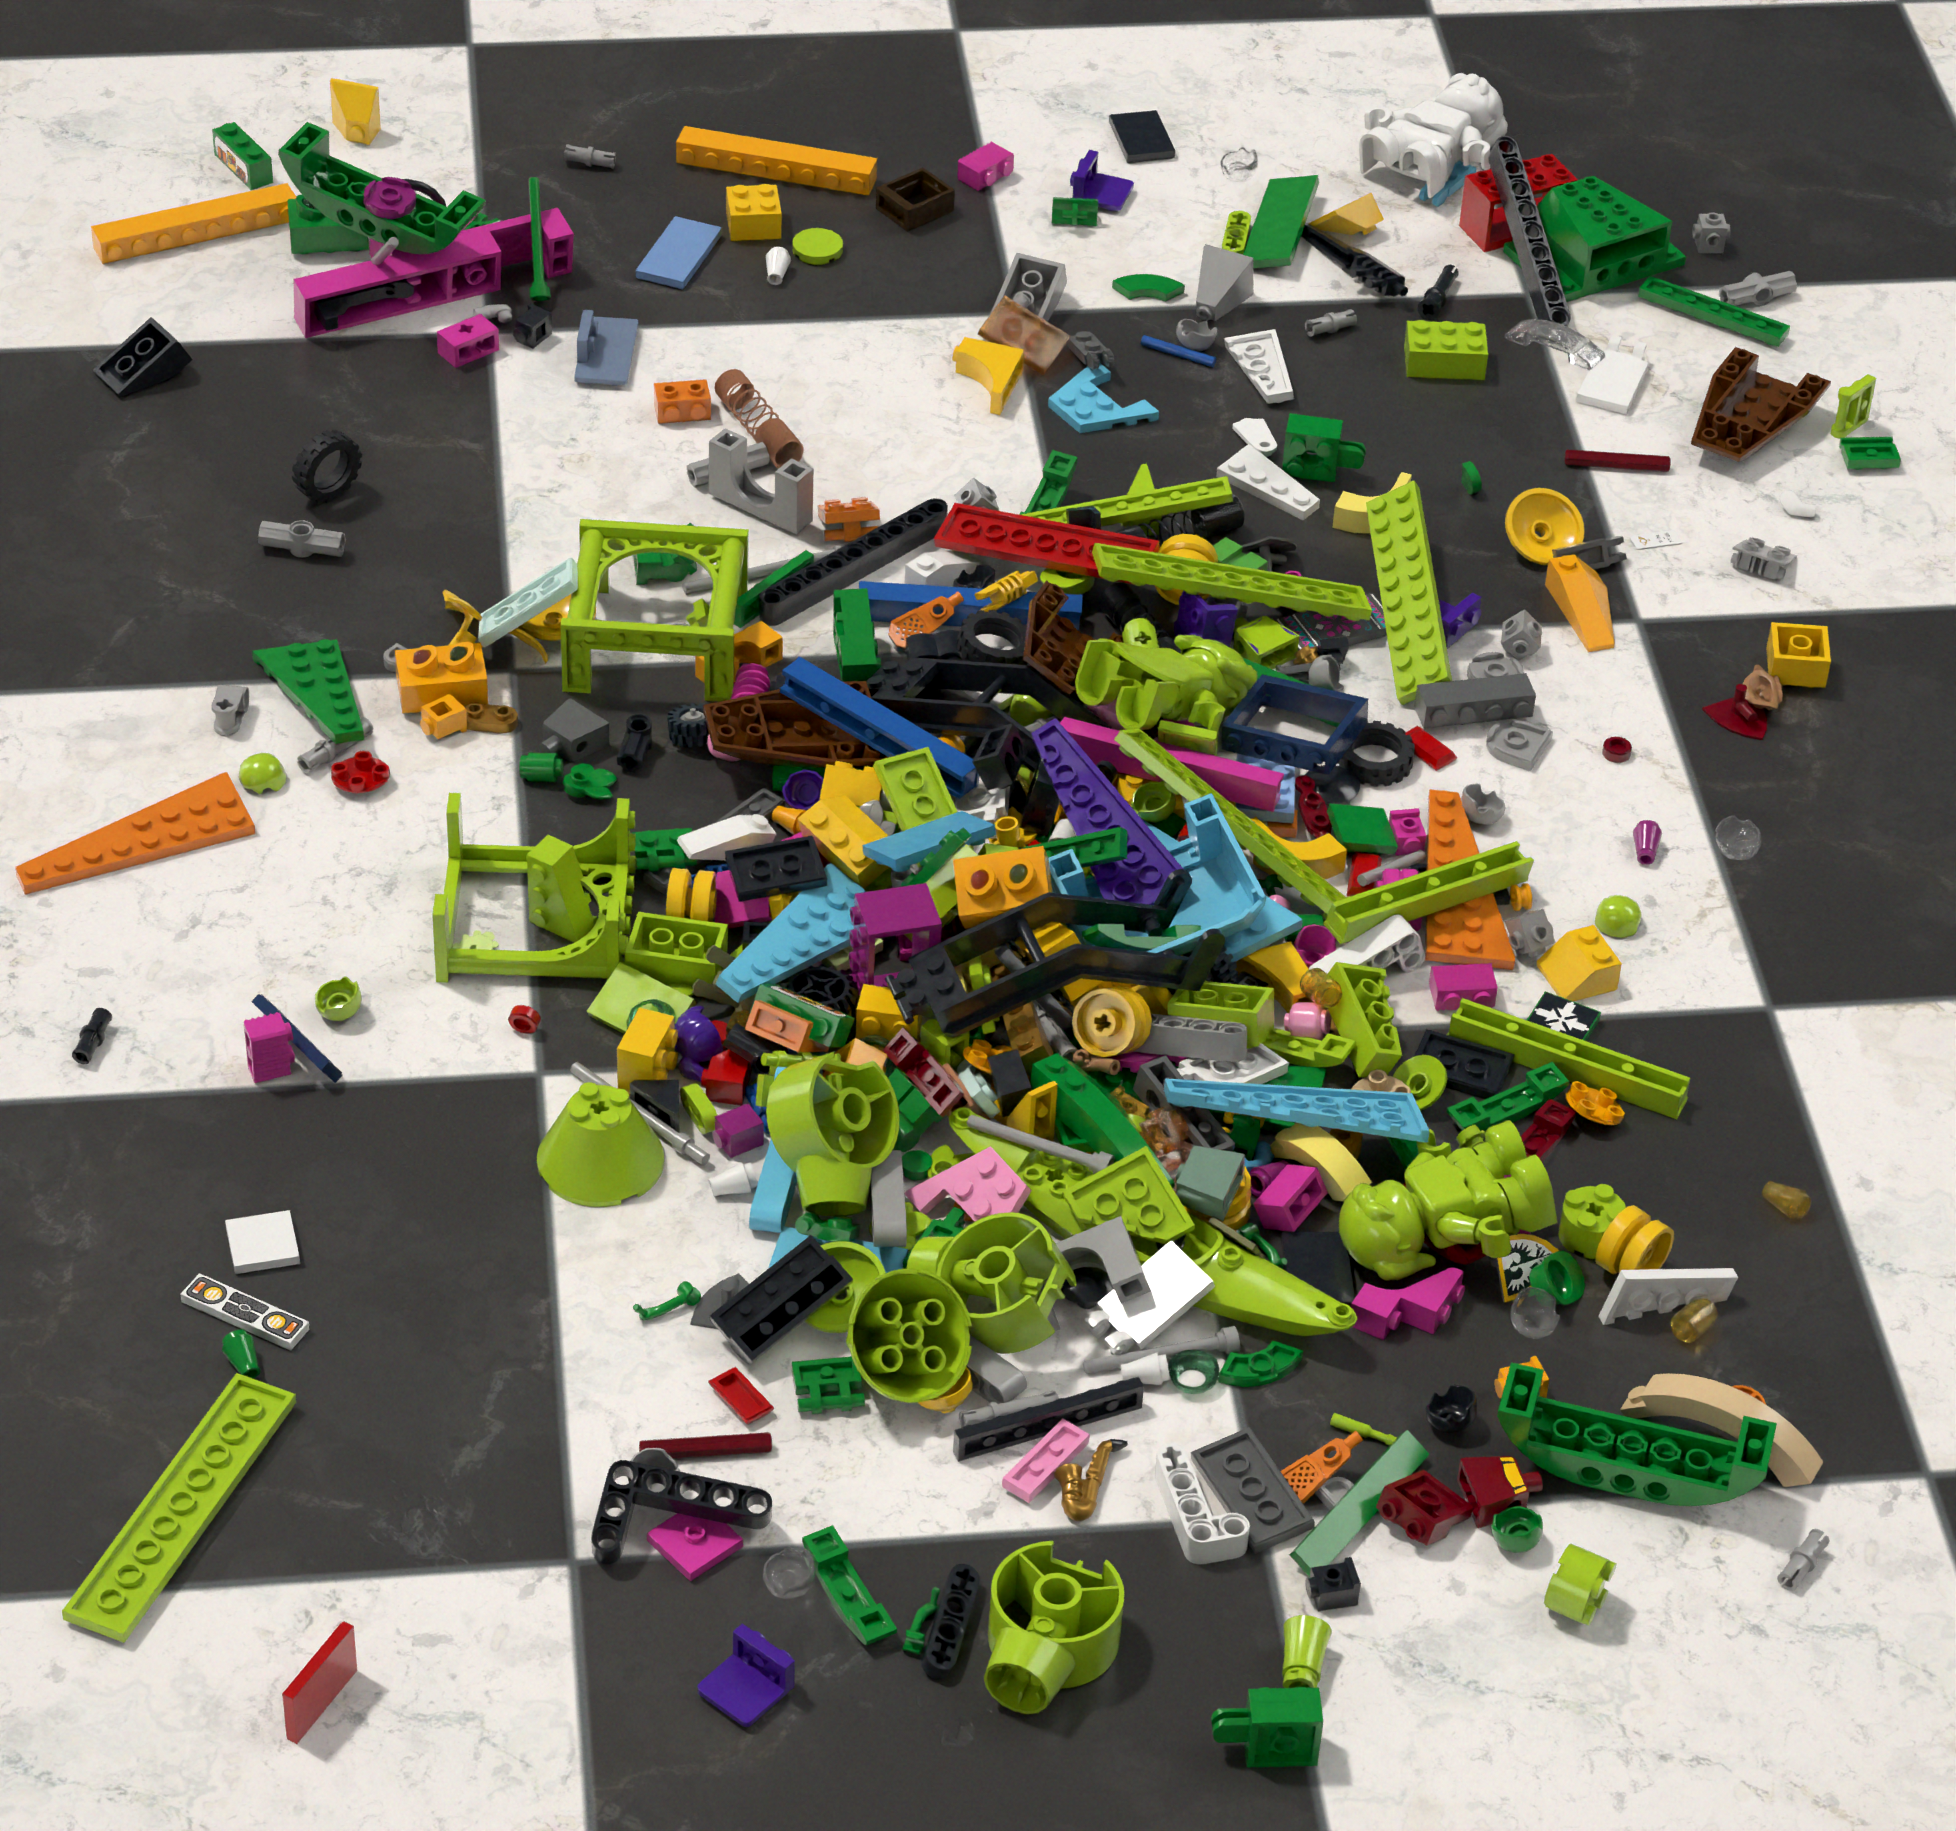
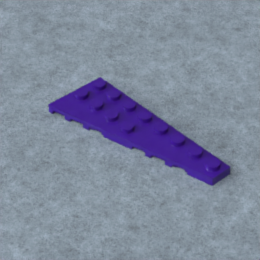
M1056 718L1031 733L1032 740L1075 836L1118 827L1127 830V859L1089 867L1102 898L1153 905L1169 874L1175 870L1183 869L1182 866Z

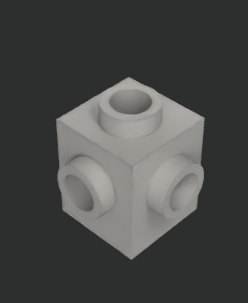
M1708 213L1698 215L1697 224H1693L1692 229L1698 253L1724 252L1725 241L1730 238V224H1726L1724 214Z
M972 478L954 495L957 503L999 511L995 500L997 498L995 492L975 478Z
M1525 609L1503 622L1501 637L1503 649L1507 653H1511L1518 661L1528 655L1535 654L1541 648L1542 626Z
M1544 909L1530 911L1505 921L1509 933V942L1516 955L1528 953L1529 958L1545 953L1546 946L1556 943L1553 936V927L1548 921Z

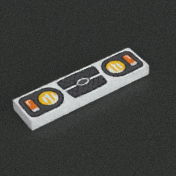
M200 1273L180 1294L181 1302L290 1351L310 1330L308 1321Z

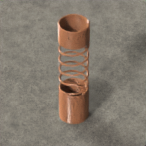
M730 369L723 372L715 382V393L728 409L734 413V416L746 428L756 443L763 442L766 445L773 464L780 468L791 458L799 462L804 453L803 444L788 426L779 419V415L773 412V408L767 405L766 400L754 389V385L745 374L738 369ZM734 385H736V386L730 391L729 395H727V393L729 392V390H730ZM741 385V387L739 388V390H737L735 393L731 394V393L734 391L735 388H737L738 386ZM754 392L758 394V397L753 398ZM758 399L757 404L752 409L742 412L750 401ZM761 399L764 402V404L757 406L760 403ZM765 406L759 416L748 420L754 410ZM766 407H768V408L770 409V411H771V412L764 413L765 410H766ZM742 408L740 412L735 411V409ZM749 413L746 420L742 419V414ZM771 414L768 420L764 421L759 427H755L760 418ZM756 420L753 427H748V422Z

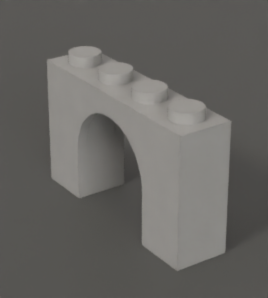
M725 428L709 441V494L794 534H798L813 521V468L791 458L775 471V494L759 486L748 469L746 437Z
M1121 1216L1055 1243L1072 1270L1090 1266L1107 1272L1121 1304L1151 1292L1132 1239ZM1048 1278L1045 1279V1282L1040 1290L1039 1295H1041ZM1052 1307L1047 1319L1054 1330L1057 1331L1060 1330V1326Z

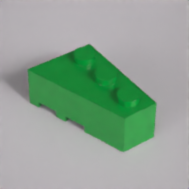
M868 589L834 590L833 638L841 681H867L881 667V659L876 657L878 656L877 639H874L875 629L874 622L871 621Z

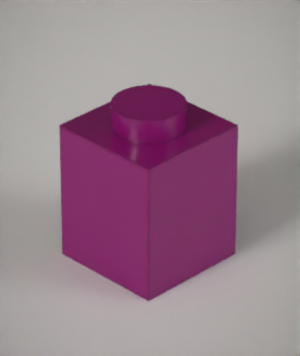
M747 1103L715 1116L714 1142L718 1148H723L728 1156L733 1158L764 1145V1122Z

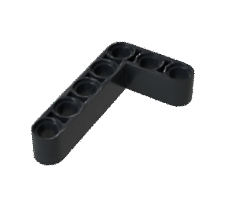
M619 1460L610 1466L591 1534L592 1554L602 1564H612L620 1559L635 1504L749 1529H762L772 1519V1498L767 1491L756 1487L628 1460ZM621 1476L629 1477L632 1480L626 1485H620L615 1482ZM659 1483L665 1489L660 1492H653L648 1487ZM688 1490L699 1494L694 1499H686L682 1496ZM723 1497L730 1499L732 1503L728 1506H719L715 1501ZM752 1505H761L766 1510L762 1513H753L748 1508ZM611 1508H620L624 1511L617 1517L607 1514V1511ZM604 1539H611L615 1542V1545L610 1548H603L598 1544Z

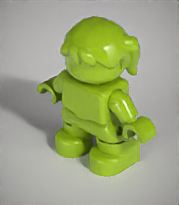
M1178 635L1175 637L1174 643L1181 650V654L1171 648H1145L1100 638L1098 640H1088L1076 675L1075 687L1079 699L1084 704L1090 706L1111 704L1117 698L1115 707L1116 717L1125 729L1139 728L1141 730H1148L1154 727L1160 717H1162L1163 719L1173 721L1188 720L1191 723L1197 722L1208 728V730L1218 731L1220 724L1226 717L1230 716L1241 700L1247 695L1249 689L1257 682V672L1251 665H1247L1241 655L1234 649L1219 641L1203 639L1196 635Z
M1510 1120L1489 1127L1485 1133L1484 1143L1478 1144L1473 1148L1456 1149L1453 1152L1451 1151L1450 1143L1443 1142L1440 1146H1437L1435 1133L1429 1129L1428 1142L1417 1141L1419 1154L1405 1170L1406 1187L1394 1180H1385L1374 1187L1366 1183L1356 1185L1347 1195L1342 1205L1339 1216V1233L1344 1246L1356 1262L1367 1269L1376 1271L1383 1280H1400L1411 1276L1423 1268L1435 1265L1436 1259L1432 1255L1419 1253L1424 1244L1425 1233L1434 1246L1439 1249L1456 1244H1478L1481 1242V1248L1485 1255L1492 1258H1501L1508 1256L1511 1252L1509 1235L1517 1234L1520 1229L1533 1232L1558 1222L1548 1173L1537 1155L1526 1156L1517 1128ZM1511 1174V1177L1504 1178V1175Z

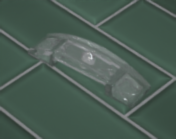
M1540 319L1520 321L1505 334V339L1523 346H1527L1532 341L1567 353L1569 363L1587 370H1591L1605 358V353L1591 340L1569 327L1552 321Z

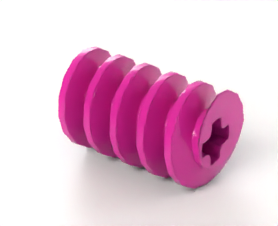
M755 663L741 666L736 673L731 699L768 692L771 683L768 678L767 669Z

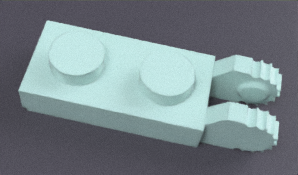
M967 1060L962 1061L957 1066L960 1079L971 1098L990 1119L993 1118L1000 1110L995 1103L998 1097L990 1088L992 1086L988 1082V1078L982 1071L974 1074L976 1068Z

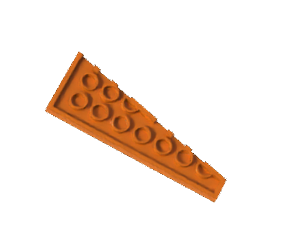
M225 772L16 866V876L24 894H29L255 834V825L231 778Z
M1429 790L1427 871L1479 854L1459 792ZM1490 893L1426 915L1425 960L1463 965L1492 963L1493 968L1513 970L1515 956L1494 894Z

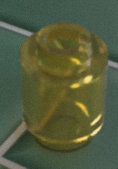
M1320 968L1308 970L1300 980L1301 992L1319 1007L1331 1008L1336 1006L1341 1000L1342 991L1340 984Z
M1708 1299L1692 1300L1671 1318L1672 1332L1677 1339L1686 1343H1693L1714 1326L1718 1312L1714 1304Z

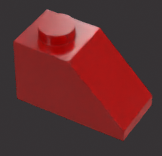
M729 1049L713 1056L709 1069H703L701 1076V1087L706 1088V1096L710 1102L742 1106L746 1093L745 1087L749 1085L752 1074L751 1062Z

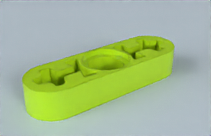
M1233 211L1229 214L1222 249L1243 255L1251 226V215L1249 213Z

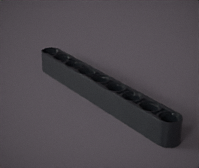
M1501 136L1496 140L1489 154V164L1541 332L1546 338L1556 340L1563 335L1571 320V315L1518 145L1513 138Z
M929 499L763 590L760 593V621H763L768 626L779 625L832 596L834 590H842L934 539L948 515L947 503L942 499Z

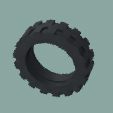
M332 429L331 432L325 430L321 435L313 436L311 438L312 441L310 443L307 442L302 447L303 451L296 456L297 462L293 464L292 468L294 472L292 480L296 483L294 486L310 500L317 503H323V501L328 503L333 501V498L342 496V492L352 486L351 482L353 479L356 480L359 474L357 471L362 466L360 461L362 452L359 450V445L343 432ZM340 450V458L333 472L324 480L314 483L316 470L322 460L329 454Z
M980 610L976 614L971 613L962 622L957 638V649L962 652L961 656L965 660L968 659L971 662L1027 665L1023 661L1027 625H1023L1021 620L1016 617H1009L1010 614L1002 612L1000 614L995 610H989V612ZM981 634L1000 636L1008 640L1015 648L1010 650L991 648L983 644L976 636Z
M1373 721V723L1366 724L1337 764L1355 774L1360 784L1368 783L1373 787H1378V784L1390 786L1392 782L1399 783L1403 781L1404 776H1409L1410 770L1413 767L1415 745L1412 743L1411 736L1406 735L1405 730L1399 727L1397 729L1394 727V724L1388 722L1382 724L1381 721ZM1377 745L1392 750L1397 757L1390 761L1373 762L1359 757L1354 750L1361 746Z

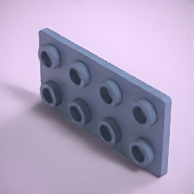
M583 310L577 337V365L574 381L585 384L627 385L638 330V320L594 317V310Z

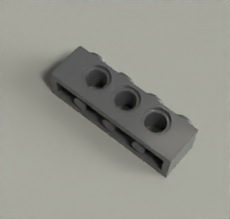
M1166 1055L1140 1065L1133 1090L1187 1159L1194 1145L1233 1152L1235 1143L1208 1109L1193 1106L1179 1107L1168 1103L1164 1093L1165 1078L1185 1079Z

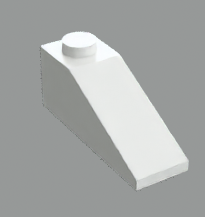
M955 550L925 552L905 565V584L950 587L953 585L954 579L959 577L962 570L970 574L977 565H981V562L965 552Z
M759 814L737 815L678 837L677 842L689 859L725 860V851L772 843L776 832L764 816Z

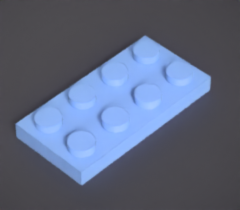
M1237 754V762L1284 773V777L1280 786V800L1275 806L1274 812L1236 802L1235 807L1250 819L1257 817L1260 821L1293 823L1295 767Z

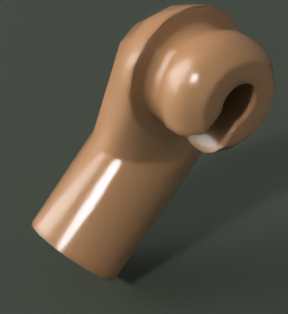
M1084 1049L1077 1050L1073 1054L1074 1063L1085 1072H1104L1116 1075L1120 1070V1062L1118 1060L1092 1055Z

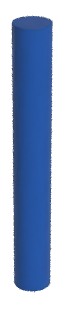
M1146 335L1141 339V345L1210 367L1215 366L1216 357Z

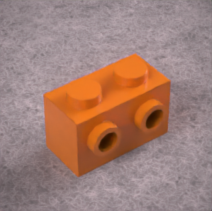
M707 379L654 383V407L658 424L711 420V396Z

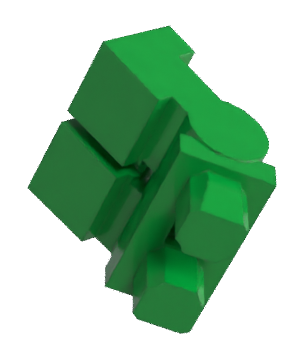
M653 552L633 555L636 585L648 584V579L666 578L670 582H680L686 578L688 573L692 575L697 571L696 562L681 555Z
M896 1068L888 1077L896 1095L900 1119L898 1137L893 1150L907 1152L916 1146L922 1133L934 1121L939 1123L944 1117L940 1116L925 1099L926 1096L913 1081Z

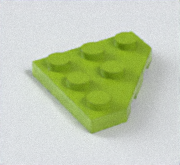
M1147 1146L1062 1191L1064 1199L1080 1223L1098 1226L1121 1216L1131 1236L1168 1244L1170 1241H1174L1195 1229V1224Z

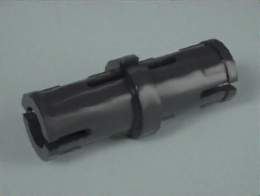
M96 1008L88 1025L82 1027L79 1033L80 1040L72 1052V1057L76 1062L88 1064L96 1048L102 1045L105 1039L104 1032L112 1020V1014L107 1009Z

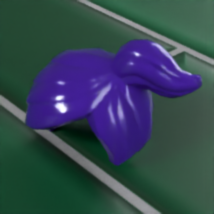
M694 1006L686 1010L675 1024V1030H678V1039L675 1047L682 1056L678 1067L681 1075L687 1079L697 1080L701 1084L704 1068L699 1063L710 1061L713 1056L722 1053L723 1045L715 1026L707 1017L701 1014L704 1007Z

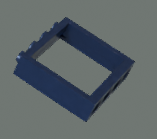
M1262 674L1222 724V750L1329 775L1368 723V698ZM1262 705L1340 723L1325 744L1247 726ZM1325 762V767L1317 765Z

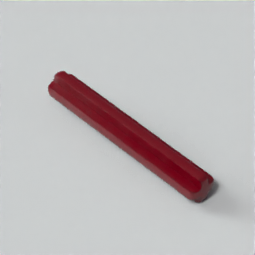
M1568 449L1564 456L1565 464L1572 466L1668 472L1671 466L1670 457L1660 455Z
M764 1432L641 1440L639 1442V1452L645 1448H661L673 1459L769 1453L772 1451L771 1433Z

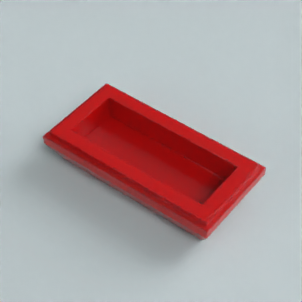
M1416 726L1405 732L1406 735L1411 736L1412 743L1415 745L1414 755L1436 771L1457 759L1452 750L1421 727Z
M1358 852L1353 854L1346 896H1353L1376 888V881L1361 886L1357 878L1360 874L1381 866L1382 858L1379 855Z
M736 1367L708 1381L709 1385L747 1425L774 1410L769 1401Z

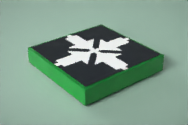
M1545 991L1527 1018V1021L1587 1041L1600 1021L1601 1012Z

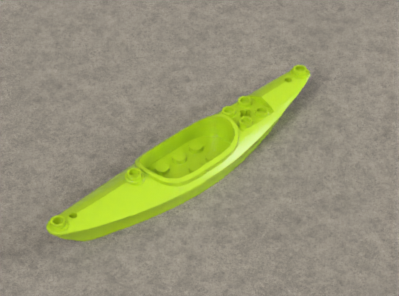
M958 1108L949 1115L950 1127L974 1154L991 1146L1032 1190L1023 1206L1062 1238L1067 1239L1075 1234L1096 1227L1078 1222L1062 1194V1191L1093 1175V1172L1089 1171L1087 1166L970 1128L967 1125L969 1116H981L975 1114L969 1108ZM1187 1211L1195 1224V1229L1186 1234L1185 1246L1182 1251L1213 1280L1215 1285L1210 1292L1193 1305L1194 1307L1241 1322L1299 1336L1335 1333L1350 1329L1357 1322L1356 1313L1349 1305L1340 1303L1333 1297L1266 1259L1252 1254L1223 1236L1217 1228ZM1130 1235L1142 1266L1159 1251L1156 1242Z

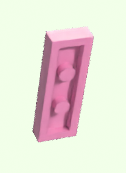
M1062 1419L1003 1477L1002 1487L1030 1503L1055 1478L1054 1472L1062 1465L1069 1464L1089 1444L1090 1434Z

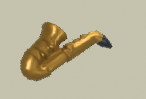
M1119 1439L1102 1441L1096 1448L1097 1451L1092 1455L1093 1460L1086 1472V1479H1081L1082 1467L1078 1464L1069 1463L1056 1469L1054 1476L1062 1487L1061 1505L1064 1513L1071 1520L1084 1521L1092 1516L1097 1506L1098 1490L1103 1481L1109 1454L1126 1447L1128 1441Z

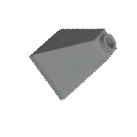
M1205 244L1196 298V316L1202 320L1216 321L1253 295V258Z

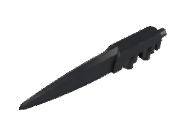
M1305 223L1301 237L1324 255L1341 265L1342 270L1350 274L1352 278L1359 277L1358 280L1365 282L1367 288H1375L1374 291L1384 296H1405L1408 293V288L1404 286L1405 277L1371 254L1351 247L1326 232Z

